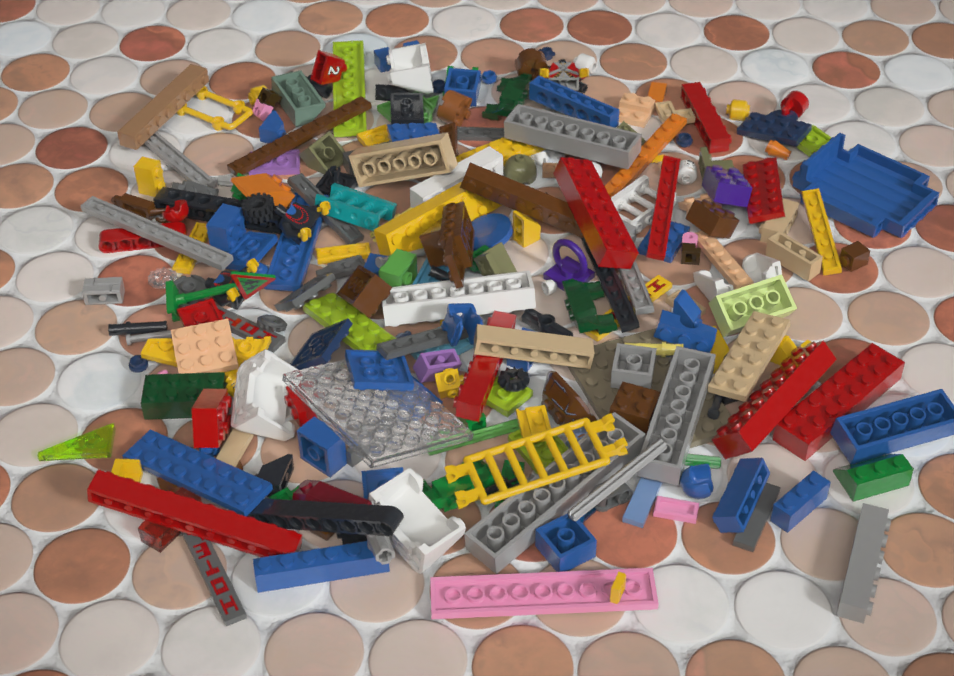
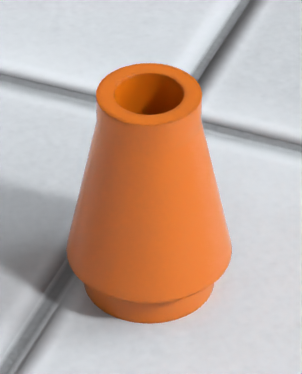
M770 140L765 149L769 156L788 160L792 152L776 140Z

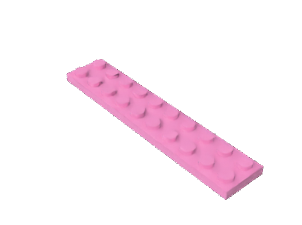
M653 568L430 577L432 619L658 609ZM619 571L627 575L626 587L620 602L614 604L610 602V593Z

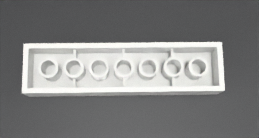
M530 271L464 278V286L456 288L454 282L450 280L392 287L389 297L382 301L385 326L396 327L401 324H417L418 322L425 321L435 322L445 319L447 307L451 303H472L477 315H492L494 310L509 313L515 310L525 311L526 309L536 308L535 289Z

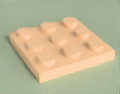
M228 319L171 330L179 374L213 373L239 369Z

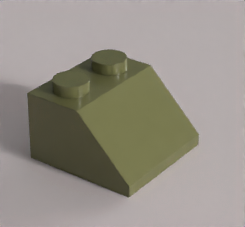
M329 131L302 151L299 156L310 169L325 174L331 166L337 165L338 167L343 164L342 153L345 151Z

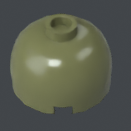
M516 154L505 162L503 176L522 184L528 182L532 184L537 177L536 164L531 157L524 154Z

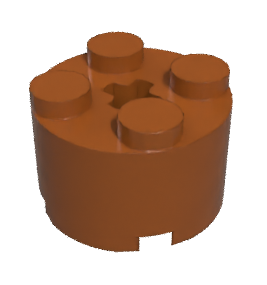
M448 90L442 98L444 100L443 105L438 107L437 118L448 124L455 122L458 127H461L463 120H467L470 117L471 111L469 108L472 98L459 92Z

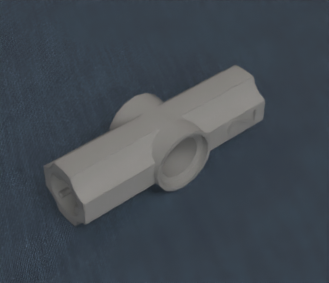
M365 535L368 549L372 551L377 562H380L382 565L388 564L395 558V551L388 536Z

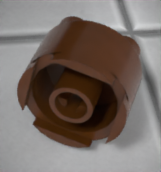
M535 48L522 50L517 59H515V68L518 76L522 73L532 74V80L539 76L540 68H549L544 53Z

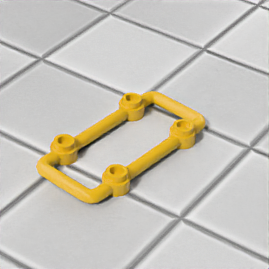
M206 86L196 93V97L199 100L210 98L232 107L233 112L241 116L229 124L224 122L223 117H211L187 107V103L176 112L179 116L187 113L212 124L216 131H221L223 128L233 130L253 114L252 109L245 106L244 101L229 100L209 92Z

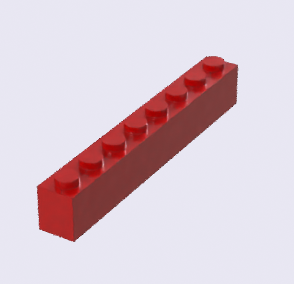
M494 310L492 317H488L487 325L515 329L517 315ZM473 354V361H470L468 372H465L463 384H460L458 396H455L454 399L455 417L480 421L504 358Z

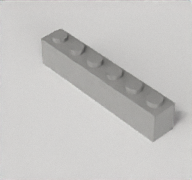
M866 503L862 505L838 607V617L864 623L866 615L871 616L874 602H870V597L875 598L877 585L873 584V582L879 579L881 568L877 567V564H882L885 551H881V547L885 548L888 538L884 531L889 532L891 519L887 518L889 509Z

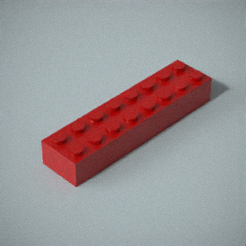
M561 157L553 174L598 267L631 269L639 252L592 161Z
M824 340L817 343L813 341L803 348L799 346L792 350V355L781 362L782 366L774 370L770 374L771 377L760 384L761 388L753 392L749 396L750 399L739 406V411L727 419L728 423L716 431L717 434L712 439V442L725 459L753 452L837 360Z
M871 343L791 409L774 428L772 440L806 461L833 438L830 432L836 418L867 409L901 379L905 362Z

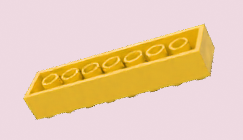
M460 182L374 229L380 255L390 256L396 249L407 252L422 249L423 246L419 236L442 218L443 207L449 203L464 201L471 222L502 205L460 188L462 183Z

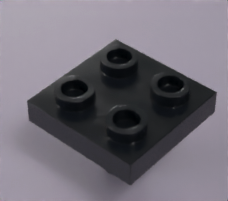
M334 165L326 171L315 187L323 195H329L330 197L332 184L337 183L355 189L358 183L355 175L340 172L341 168Z

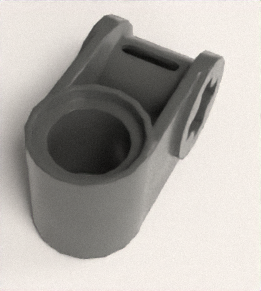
M623 483L593 507V509L599 512H606L620 504H625L631 499L633 491L626 483Z

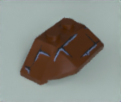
M556 371L548 372L542 392L541 405H545L546 411L553 417L555 423L563 425L582 418H589L591 422L597 421L581 397Z

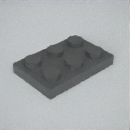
M333 273L314 277L274 306L277 311L285 310L288 312L293 308L295 310L305 305V300L317 297L318 291H324L331 287V282L336 280V277Z

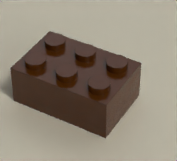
M358 265L337 292V295L370 318L371 315L378 311L380 303L389 297L392 287L375 273Z

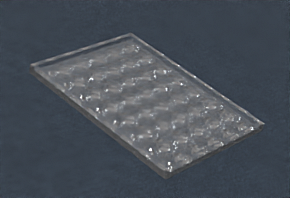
M345 359L283 374L282 381L371 469L473 440L474 433L414 379L413 391L354 389Z

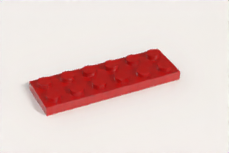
M769 157L760 161H750L742 164L744 178L753 187L747 206L749 223L753 224L785 217L777 158Z

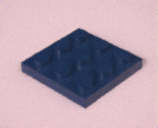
M347 318L312 333L290 365L298 369L300 374H302L305 370H312L320 364H327L332 358V353L340 347L341 340L349 334L348 330L353 323Z

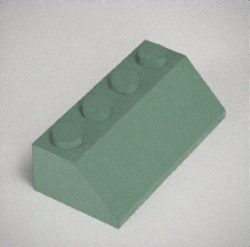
M301 70L271 77L272 90L282 96L279 104L295 127L312 122L325 108V102Z

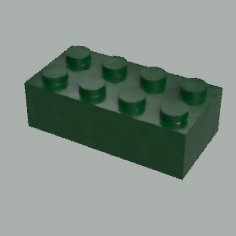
M225 372L145 375L141 397L144 420L192 418V407L203 389L226 388Z

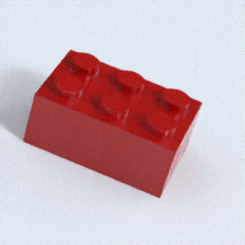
M203 389L192 407L194 448H219L222 441H225V435L229 433V427H232V415H229L232 399L231 396H228V389Z

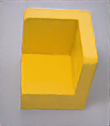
M115 459L111 470L112 473L141 483L143 471L140 460Z

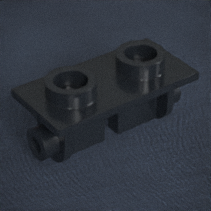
M375 84V100L390 101V93H409V90L393 85Z

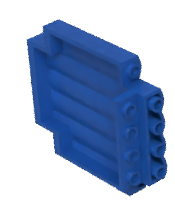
M838 133L828 143L822 145L816 153L814 152L810 158L804 160L800 170L794 173L792 177L793 187L801 191L819 188L827 216L872 238L876 237L882 229L897 237H904L928 212L935 208L940 194L927 187L929 175L860 144L849 149V151L843 149L846 136L843 133ZM800 193V197H801L800 203L804 204V203H803L802 196H801V193Z

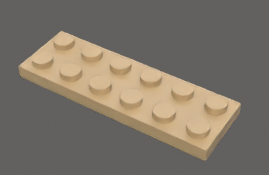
M753 311L710 381L708 392L746 402L791 326L790 320Z

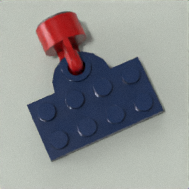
M791 91L782 100L781 110L772 111L767 115L752 112L737 128V134L766 141L776 140L781 144L797 147L812 130V124L798 121V118L808 109L809 100L802 92Z

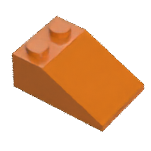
M263 173L232 177L230 180L246 197H252L251 194L257 195V193H261V195L263 193H266V195L270 194L273 197L275 206L281 204L288 208L295 197L291 187L282 183V178L275 174L273 176Z

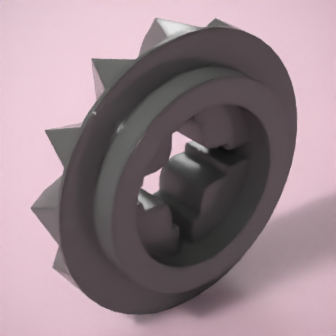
M262 315L257 318V325L260 328L266 329V331L281 332L286 330L287 323L278 316Z

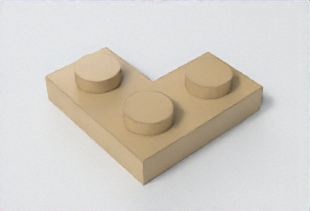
M671 101L655 103V110L662 124L672 113L687 118V124L695 123V116L691 108L675 110Z

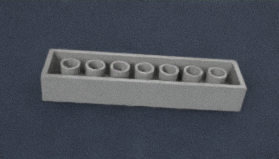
M518 104L504 121V138L622 169H629L641 152L642 134Z
M676 346L641 452L658 439L666 442L667 449L638 471L637 476L678 486L708 391V385L712 378L716 354Z

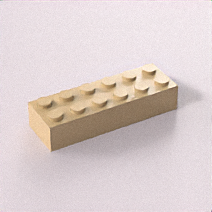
M448 132L356 148L348 156L359 187L451 173L458 165Z

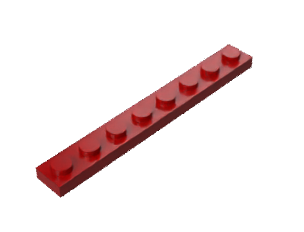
M664 155L662 159L646 254L647 258L660 261L665 259L680 158Z

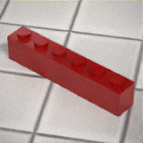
M701 82L682 84L680 98L686 109L691 108L695 116L694 125L708 152L729 151V145L732 143L731 135L728 134L726 126L723 125L721 116L717 114L716 107L712 105L711 98L708 97L706 89L703 88Z

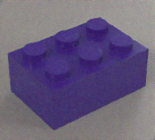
M719 165L706 166L702 187L712 201L741 207L748 206L753 187L744 178V175L740 173L739 169L733 167L724 169Z

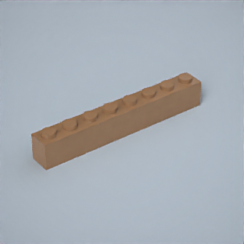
M190 64L117 131L120 145L134 150L141 147L209 82L207 68Z

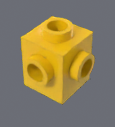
M448 368L441 373L434 374L441 399L458 396L460 384H463L464 379L463 374L459 375L458 368Z

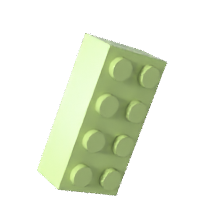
M782 275L717 295L708 303L723 338L741 332L753 311L784 318L797 309Z

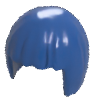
M709 464L689 466L683 471L680 485L683 492L690 498L705 499L713 492L714 487Z

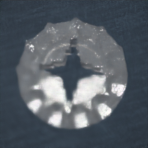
M165 267L162 269L156 268V271H150L148 283L153 288L165 289V282L171 280L174 282L177 279L176 271L172 270L171 267L167 269Z

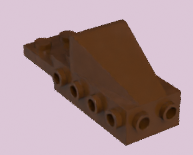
M464 201L459 203L452 202L444 206L442 218L419 236L430 267L432 265L435 267L448 266L450 281L454 282L456 288L463 287L465 269L472 267L475 230Z

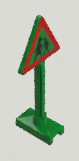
M231 271V276L235 283L187 294H179V290L173 280L165 282L167 313H172L173 322L180 321L177 314V309L180 308V305L187 304L189 301L226 293L233 287H236L246 300L273 282L276 276Z

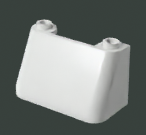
M426 43L389 49V55L386 56L388 65H391L390 73H387L389 83L392 82L393 86L423 94H433L432 74Z
M760 253L750 254L742 262L743 270L754 283L782 275L780 261ZM706 270L693 273L696 286L709 301L717 295L734 290L733 285L729 284L724 277L713 279L711 273Z
M266 349L244 361L237 372L231 426L238 431L281 441L293 438L295 425L289 421L285 422L286 404L284 396L286 395L285 387L293 385L295 389L298 388L300 384V371Z
M409 468L371 492L369 500L372 505L395 506L402 511L404 515L403 520L394 534L388 536L392 546L417 573L421 574L431 567L464 535L466 527L460 518L451 516L447 519L422 492V477Z

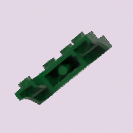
M522 73L514 78L502 77L500 85H497V91L502 92L499 97V104L487 103L485 111L482 112V118L498 120L500 116L508 117L518 104L524 105L525 100L529 98L528 89L529 83L532 81V74Z
M573 278L562 281L567 298L564 300L570 321H574L579 334L596 329L599 335L618 330L612 313L597 315L593 300L605 297L600 281L589 283L580 282Z

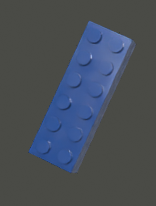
M938 389L838 417L830 433L851 465L954 435V405L944 390Z

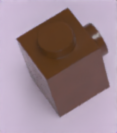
M859 241L841 248L840 264L850 272L855 271L868 264L871 250Z

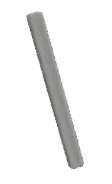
M662 439L655 441L568 510L569 518L573 521L580 519L667 449L666 442Z

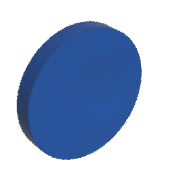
M491 213L472 221L475 230L473 252L483 245L489 248L500 242L504 245L513 233L510 219L504 214Z

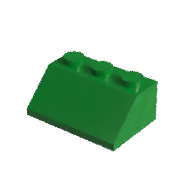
M886 454L835 468L833 473L854 502L909 486L914 468L903 454Z

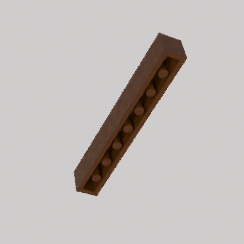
M471 162L469 163L460 188L581 238L584 237L566 201Z

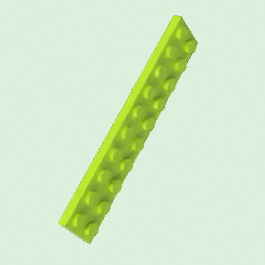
M363 40L333 42V54L344 59L347 65V71L341 74L340 80L333 82V110L362 96L366 99ZM366 111L334 127V137L357 136L358 133L367 131Z

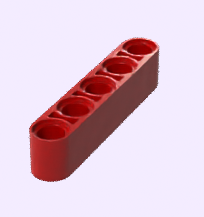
M182 222L160 224L187 235L186 225ZM123 228L103 230L99 233V250L103 253L165 247Z

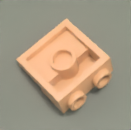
M624 93L619 101V122L625 121L629 125L645 128L655 111V100L649 96L641 97L635 93Z

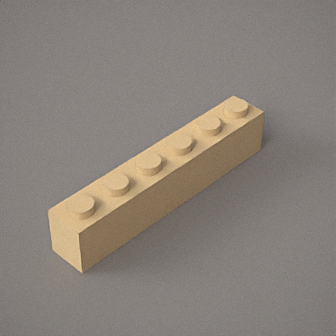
M477 324L474 336V354L590 369L594 358L593 339Z

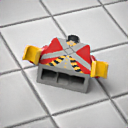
M561 59L558 62L551 63V68H540L539 76L578 91L579 81L589 77V69H578L573 62Z

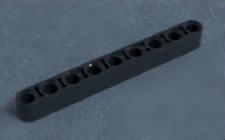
M264 498L246 517H253L259 521L272 523L284 529L392 536L403 520L404 515L397 507L388 505Z

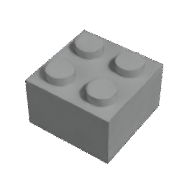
M617 343L611 373V388L619 389L622 382H627L651 389L657 348Z

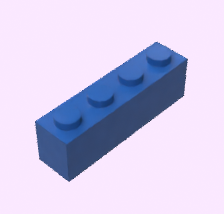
M740 458L726 490L713 513V521L720 533L744 532L770 475V471L763 458Z

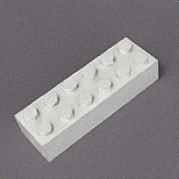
M489 146L458 162V165L451 173L434 175L411 187V207L414 208L462 182L470 162L503 176V155Z

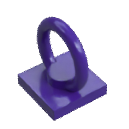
M559 239L554 243L552 254L556 264L543 273L544 280H553L557 287L564 291L562 281L573 278L580 282H589L595 277V271L588 268L587 259L577 244L568 239ZM566 246L570 248L578 257L579 262L569 256L561 259L560 247Z

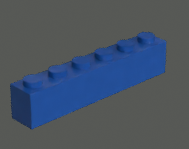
M367 541L253 559L258 593L390 572L389 563L382 565L375 560L372 551L368 549Z

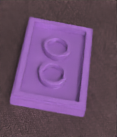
M300 149L290 150L249 171V175L263 173L272 176L274 174H300Z

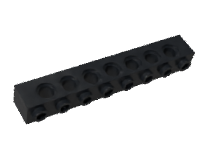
M162 187L153 199L156 209L166 208L167 205L172 208L175 205V201L187 200L189 213L186 218L209 222L223 203L241 208L243 200L167 187ZM277 214L273 215L272 219L269 218L267 222L264 220L263 223L258 221L257 224H254V221L252 223L249 220L244 221L246 229L280 235L282 233V230L278 228L282 218Z

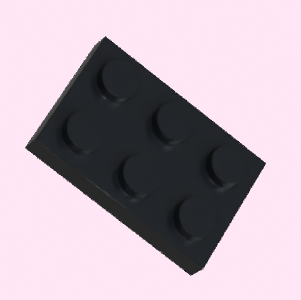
M390 93L391 124L424 123L423 93Z

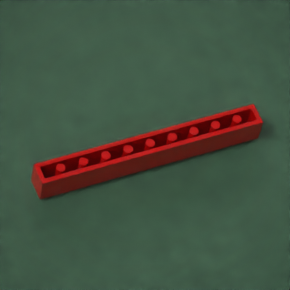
M98 469L87 488L88 502L255 556L268 557L299 552L302 547L303 535L294 530H287L272 523H265L253 517H246L232 510H224L213 504H205L191 497L177 495L172 491L158 489L153 485L143 484L131 478H124L110 471L105 472Z

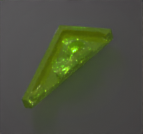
M111 423L39 451L38 459L39 461L111 458L116 430L115 424Z

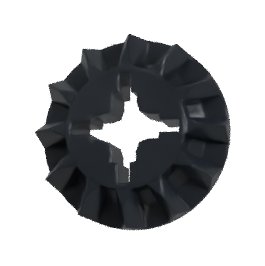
M515 366L513 369L506 367V370L500 371L498 376L500 387L511 392L525 389L530 382L528 372H524L523 368L516 369Z

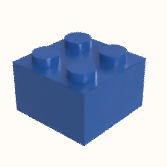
M449 68L444 95L448 90L459 92L472 98L470 106L476 107L481 86V71Z
M223 203L206 224L210 246L228 253L247 233L244 224L245 217L241 207Z
M315 416L297 430L300 458L329 478L347 464L345 437L341 431L333 429L325 421H321Z
M568 513L535 529V546L556 572L569 571L596 557V538L579 519L577 521L571 520Z

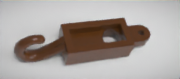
M124 193L122 196L115 195L111 199L115 206L151 221L155 218L159 223L168 222L164 218L156 217L157 215H162L166 208L155 209L154 202L127 193Z

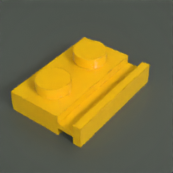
M545 405L526 407L525 410L520 411L516 409V417L522 438L551 429Z

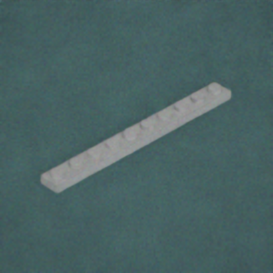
M91 196L81 205V210L85 213L221 271L233 261L232 254L94 196Z

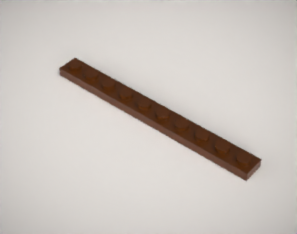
M362 96L322 117L277 138L275 141L227 164L228 171L235 176L238 173L244 175L371 109V102Z

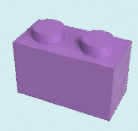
M453 348L420 353L413 369L419 382L424 383L436 381L434 374L441 373L445 369L458 368L459 370L462 363Z

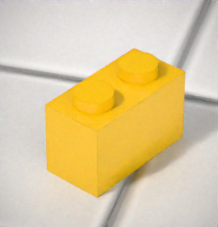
M142 156L133 166L139 194L155 197L162 187H166L160 160Z

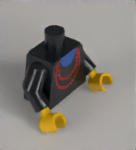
M328 201L321 202L320 207L319 205L306 206L293 202L289 209L279 204L274 213L282 218L278 228L282 230L284 236L300 245L302 241L305 242L308 240V237L312 236L311 229L318 220L320 212L322 215H327L331 206Z
M252 258L246 263V267L237 272L255 273L259 263L255 258ZM221 271L216 279L208 277L205 287L209 289L235 283L231 276V271ZM236 287L229 289L226 293L212 296L214 301L221 307L226 305L236 310L239 309L245 300Z

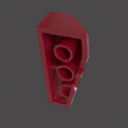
M317 480L301 482L292 497V500L372 505L370 500Z

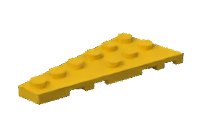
M266 336L264 339H254V337L234 339L232 337L238 367L261 351L268 350L272 341L271 336ZM150 338L147 340L140 353L141 358L177 367L172 338ZM238 369L224 371L226 379L231 373L236 375Z

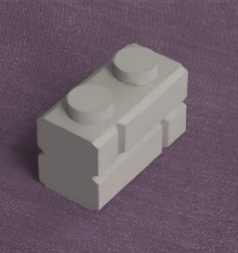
M123 278L85 279L82 290L85 305L123 304L125 294Z

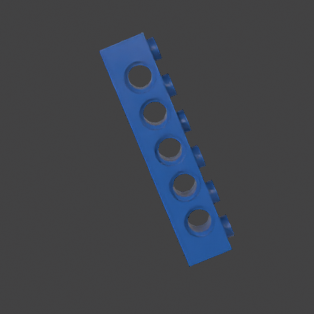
M542 76L536 77L529 83L530 100L570 117L615 128L619 126V109Z

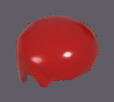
M187 200L175 201V205L172 208L167 205L165 211L162 212V217L171 223L184 220L189 213Z

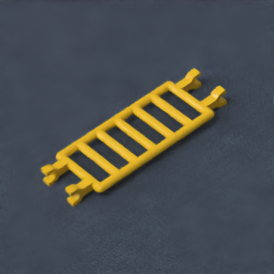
M612 413L594 422H591L589 418H582L467 455L463 458V464L445 466L444 470L448 484L468 474L475 489L454 492L457 506L461 509L477 500H480L483 505H487L609 465V457L628 454L626 449L628 443L623 437L616 440L613 444L602 445L597 433L615 430L613 424L615 419ZM581 427L585 428L600 459L591 462L587 461L572 430ZM565 434L580 464L579 466L568 469L553 436ZM545 439L560 472L551 475L547 474L533 443ZM522 446L526 447L540 477L539 479L527 481L513 449ZM504 452L520 484L508 489L493 457ZM482 459L486 460L499 492L490 495L486 494L473 462Z

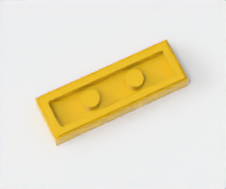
M369 242L316 248L318 265L361 255L363 259H368L371 253Z

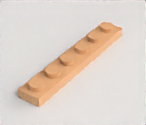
M702 230L695 232L698 235L697 246L701 248V251L727 282L733 285L734 290L754 284V281L715 237L707 235Z

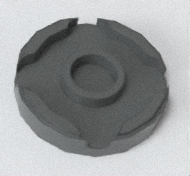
M185 275L174 281L179 294L208 289L205 287L206 280L198 275H191V277H186Z

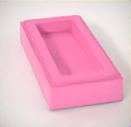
M657 496L653 516L696 524L699 503Z

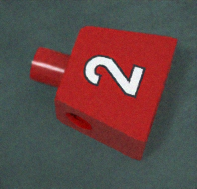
M318 50L310 79L320 85L338 82L341 74L347 71L345 60L335 54Z

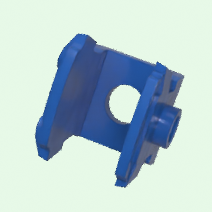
M451 303L447 307V313L441 327L443 331H447V339L451 347L457 346L463 327L468 333L470 344L474 345L477 324L483 325V320L480 315H477L472 303Z

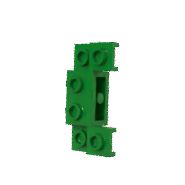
M483 460L473 462L483 487L486 488L495 484L488 465ZM469 474L459 477L456 481L449 484L446 476L432 481V488L424 479L422 484V492L438 509L442 508L444 512L458 507L454 492L475 489Z

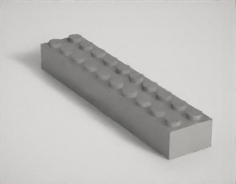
M615 412L612 413L615 422H613L615 430L609 432L601 431L597 435L603 446L613 444L616 440L624 437L628 443V446H626L628 454L609 457V465L507 498L464 533L466 550L497 574L535 542V529L567 514L568 510L594 491L596 485L604 483L638 456L645 441V433ZM586 434L578 443L587 461L591 462L600 459L588 434ZM571 447L562 454L568 469L580 465ZM555 460L545 468L548 475L560 472ZM537 474L530 481L539 479V475Z

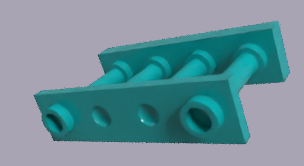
M337 183L332 184L330 197L316 194L314 206L319 205L320 207L321 202L328 201L331 209H329L327 216L371 231L379 227L381 218L388 221L393 219L397 207L396 203Z

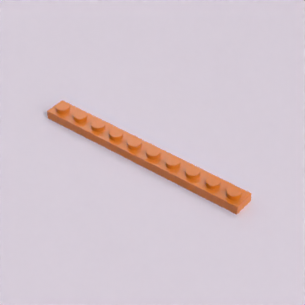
M674 113L669 116L641 146V152L630 168H621L605 185L610 198L635 181L687 124V118Z

